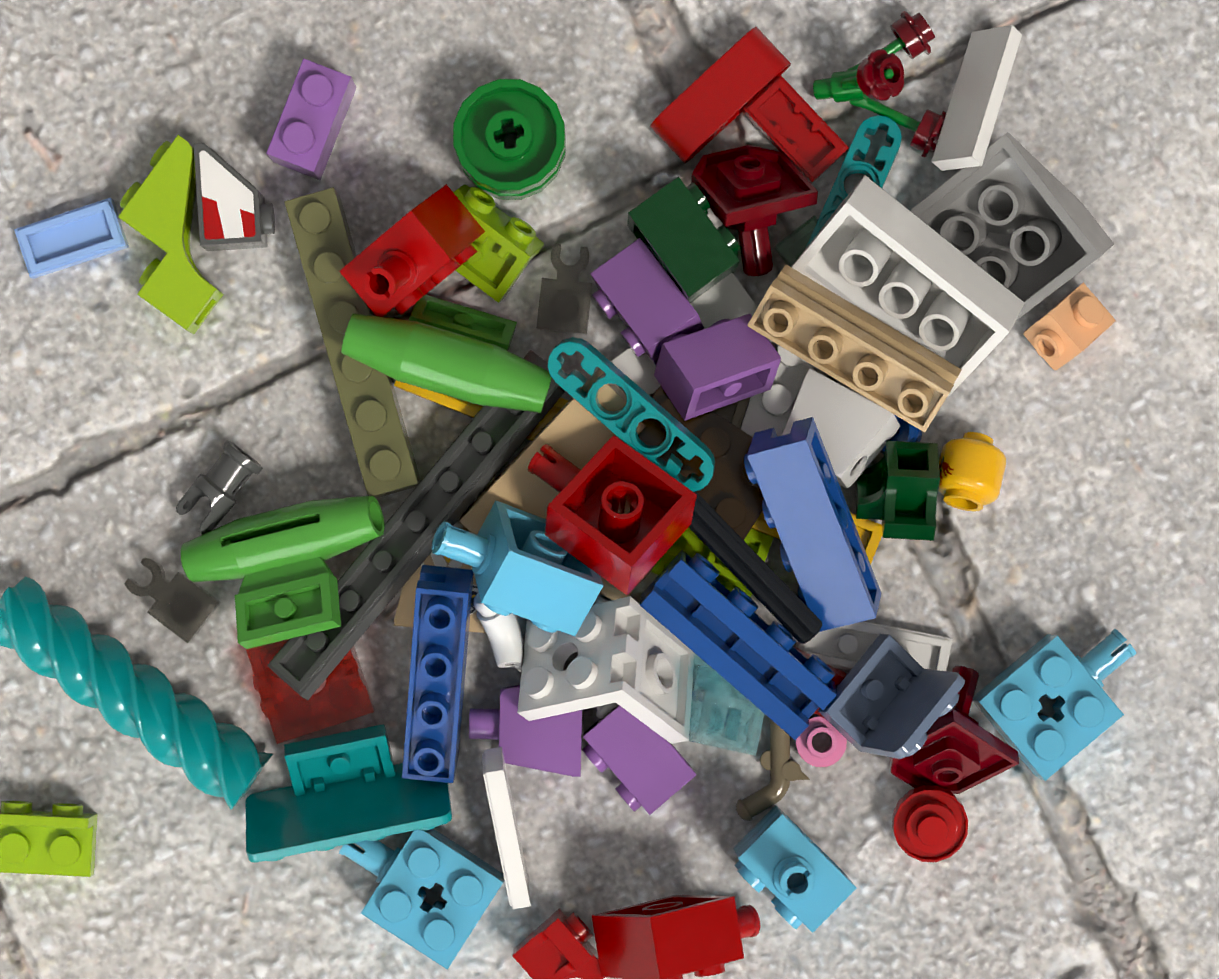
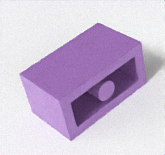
M303 58L266 152L273 163L321 180L357 88L351 76Z
M640 238L590 273L598 288L592 294L598 306L608 319H611L616 314L627 327L620 334L637 357L646 352L655 366H657L663 343H666L676 335H689L704 329L698 313Z
M750 313L732 320H719L709 328L689 335L679 334L663 343L654 376L684 421L771 390L781 357L768 338L747 326L752 318Z
M620 705L583 733V738L589 744L582 751L601 773L609 767L622 783L615 789L634 812L642 806L651 815L696 776L694 769L671 743Z

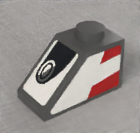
M204 143L194 144L200 246L206 251L268 247L267 234H275L273 204H265V197Z

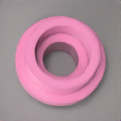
M815 716L809 719V726L795 740L798 754L805 762L815 767H828L841 759L846 750L847 739L825 718ZM824 732L830 736L831 744L825 751H816L812 746V739L817 733Z

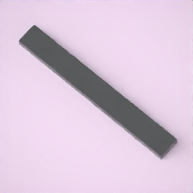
M532 350L523 358L548 370V363ZM552 378L541 413L483 406L385 523L383 535L371 540L337 581L341 627L289 639L267 666L301 697L309 700L433 551L431 550L432 541L439 525L444 521L452 526L455 525L564 394L565 390Z

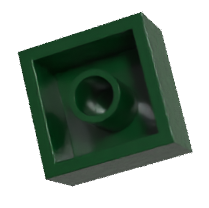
M678 176L628 212L627 226L636 239L640 238L682 294L691 303L729 274L736 271L740 261L737 258V252L741 248L724 224L716 229L707 216L709 214L707 210L711 208L710 204L696 184L692 182L686 187Z

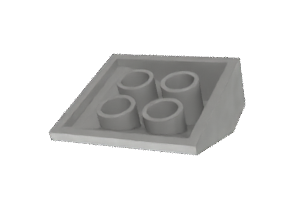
M1008 132L987 148L982 166L962 168L910 210L1025 302L1016 320L1097 260L1114 245L1087 208Z

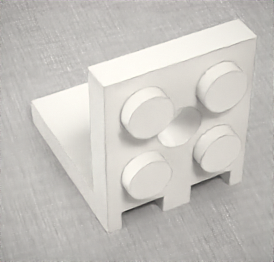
M631 596L592 605L576 636L558 630L554 633L547 632L535 626L530 620H527L517 713L528 721L617 703L669 743L689 741L695 653L642 608ZM578 651L577 658L568 665L567 670L563 671L567 658Z

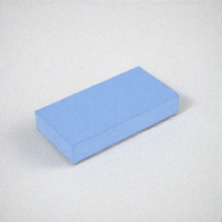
M107 198L14 229L30 278L35 279L129 248L120 218H118L119 215L114 200Z

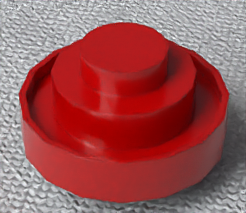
M923 785L909 790L899 799L893 811L892 829L898 845L908 856L921 862H938L950 858L962 847L968 835V818L962 802L951 791L940 786Z

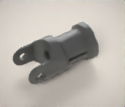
M228 440L223 445L225 452L206 475L200 474L176 507V512L179 515H183L189 512L201 497H208L211 511L200 524L199 532L202 535L216 528L236 503L234 496L253 473L259 474L263 469L250 455Z

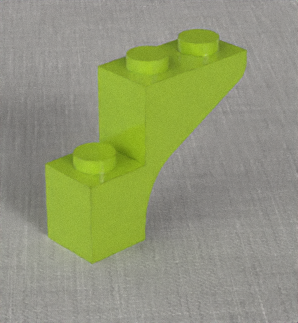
M177 135L172 143L165 141L154 153L150 161V166L153 169L142 184L138 181L135 182L124 194L120 202V207L123 210L118 218L167 253L162 261L155 258L146 267L139 279V283L143 287L137 295L185 330L195 334L224 294L202 276L191 255L190 235L196 196L194 148L188 141Z

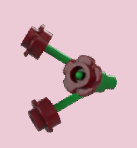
M903 11L900 15L901 18L890 25L896 38L894 41L882 49L872 51L868 58H865L861 63L849 68L847 71L833 72L831 78L814 80L813 91L817 100L833 98L836 103L849 101L851 105L889 117L897 124L914 131L915 134L909 146L923 152L922 157H927L930 150L935 152L946 112L943 111L939 115L927 109L921 122L871 99L876 98L877 100L886 101L890 96L896 97L904 87V68L901 60L895 53L903 48L911 59H914L923 52L927 55L931 53V47L928 42L933 40L935 35L929 24L919 12L911 17L908 12Z

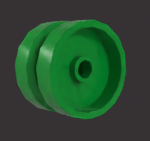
M497 79L478 87L462 102L453 123V146L465 176L477 188L500 200H522L542 192L558 176L566 157L565 124L557 104L540 87L521 79ZM508 134H514L519 137L516 139V147L512 149H505L504 141L501 142L502 139Z

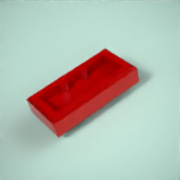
M780 74L742 110L750 121L792 162L811 184L849 149L842 139Z

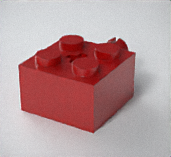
M446 184L409 211L339 272L376 316L383 317L393 308L402 315L478 252L471 243L484 234L485 231Z
M615 435L604 444L582 469H579L553 450L549 444L543 445L540 448L543 456L539 452L535 453L528 465V472L536 475L559 492L547 506L545 536L625 595H628L691 525L697 494Z
M672 895L592 915L601 977L683 979L684 974L694 972L696 977L720 974L725 972V963L744 958L741 939L755 937L760 931V918L756 909L751 905L740 906L736 909L735 896Z

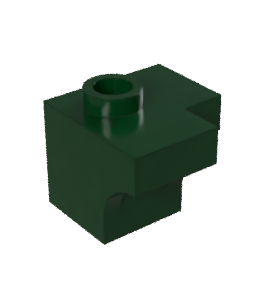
M886 441L883 458L874 466L866 468L855 481L856 519L882 520V538L934 541L937 494L940 482L938 443Z

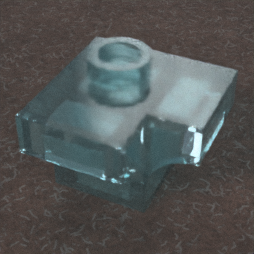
M694 664L689 742L756 756L764 713L752 702L748 701L744 695L714 669Z

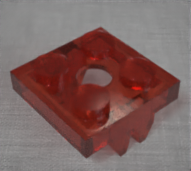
M289 639L246 649L254 673V688L260 694L261 709L266 718L269 719L277 744L375 712L355 646L350 649L326 678L324 688L320 692L313 694L309 700L301 697L267 666Z

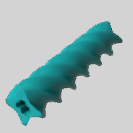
M25 576L13 588L8 587L0 599V646L15 649L21 661L37 674L57 679L63 691L74 701L84 706L98 708L104 720L114 730L123 735L140 738L146 750L156 760L169 766L182 768L188 780L198 790L208 795L224 797L230 810L244 797L272 757V753L257 752L253 740L242 728L228 723H216L213 713L200 698L191 694L174 693L170 681L158 668L146 664H132L125 646L116 638L109 635L91 634L87 622L76 609L65 605H49L44 590L35 580Z

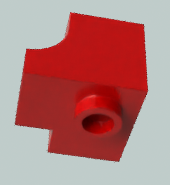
M559 908L513 950V958L532 979L605 978L601 977L597 950L588 941L594 935L574 912L567 917Z

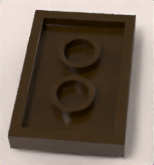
M660 385L652 398L701 440L714 455L715 469L713 476L707 486L696 492L744 540L763 511L762 501L764 497L758 483H751L744 464V456L748 454L753 437L713 411L684 421ZM653 418L641 421L646 425L638 435L643 443L654 446L665 440L667 432L662 422ZM676 436L669 450L659 457L667 462L671 453H673L683 463L680 470L681 475L687 477L689 474L695 473L700 477L703 475L699 469L702 459L695 455L692 459L688 460L676 451L678 445L683 442Z

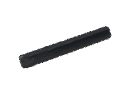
M695 491L694 493L697 494L692 523L688 528L799 643L805 644L814 638L822 627L821 620Z

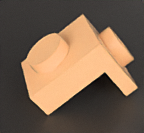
M1083 282L1046 315L1030 326L1024 332V336L1053 370H1058L1085 350L1116 320Z

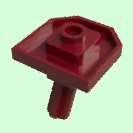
M745 145L703 155L691 176V183H695L709 202L710 209L724 226L738 230L743 271L747 276H762L772 271L773 262L768 226L776 225L777 214L817 204L818 191L782 152Z
M955 666L952 669V672H957L965 680L964 686L958 692V702L947 714L937 718L926 732L928 735L926 742L916 753L902 759L890 757V772L892 775L913 788L923 785L940 786L951 791L953 794H960L1019 764V755L1016 749L980 727L978 721L968 716L979 679V673L976 670L965 666Z

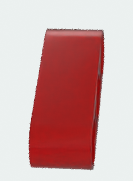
M754 27L667 106L651 123L650 127L684 163H687L742 113L743 108L779 74L782 75L790 67L791 63L758 27Z

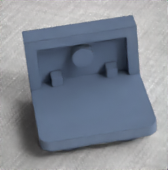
M880 634L837 686V696L824 710L819 708L818 712L858 751L902 759L916 753L926 742L928 736L926 732L937 718L947 714L959 700L958 692L964 686L965 680L957 672L924 669L889 634Z

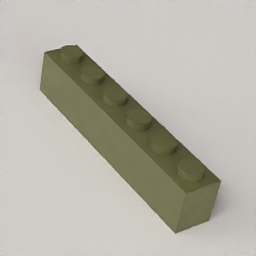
M332 187L284 201L367 495L379 498L414 488L421 480L392 378L341 353L345 332L352 314L374 316V314L339 272L357 256L340 195Z

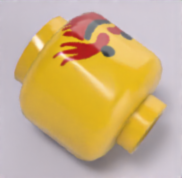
M967 432L963 435V438L952 439L944 444L939 460L940 482L938 491L944 496L943 501L946 504L960 510L980 511L984 505L991 504L998 499L1006 468V456L999 448L993 445L994 441L991 437L982 433Z

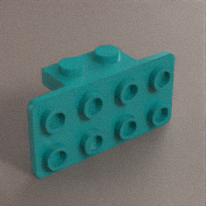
M385 724L284 744V756L292 786L254 793L246 798V853L250 862H272L287 856L316 850L327 851L350 843L365 840L376 841L394 834L433 829L452 820L449 783L402 778L403 763L394 764Z

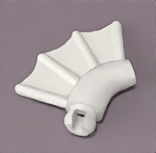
M478 592L474 598V607L477 610V617L490 640L497 666L500 668L515 667L522 672L528 619L512 613L504 616L491 611L484 603H481Z

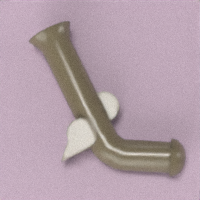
M771 719L770 750H766L760 756L762 767L770 770V782L752 795L737 801L736 811L745 821L753 820L752 817L778 803L787 793L790 781L810 780L801 771L800 765L795 760L790 759V736Z

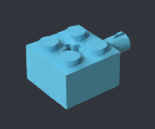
M496 500L478 534L452 526L444 521L439 525L432 541L431 550H433V554L442 555L472 566L481 603H484L488 609L504 616L512 613L523 617L547 632L554 633L558 630L576 636L604 586L600 575L545 536L546 519Z
M1117 629L1112 630L1109 636L1082 658L1078 655L1075 657L1058 635L1047 634L975 694L973 702L1005 741L1018 751L1019 757L1036 777L1046 781L1124 715L1102 689L1104 687L1102 681L1137 653L1131 644L1127 645L1124 643L1127 639ZM1041 696L1056 699L1052 706L1055 711L1052 717L1038 716L1037 713L1042 709V705L1038 701Z
M777 805L733 848L739 859L735 864V867L738 869L737 872L758 893L766 886L775 895L771 900L775 910L794 929H797L803 923L813 933L857 889L850 878Z
M435 829L414 830L402 849L397 847L395 851L378 840H365L355 842V844H346L339 851V854L345 855L378 877L375 882L379 885L361 914L447 970L504 882L502 872ZM435 883L440 884L444 888L441 897L446 902L436 901L433 905L425 902L426 892L421 887L424 886L431 889Z

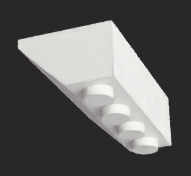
M867 176L860 180L792 265L793 269L962 369L948 396L956 390L1010 332L1025 302Z

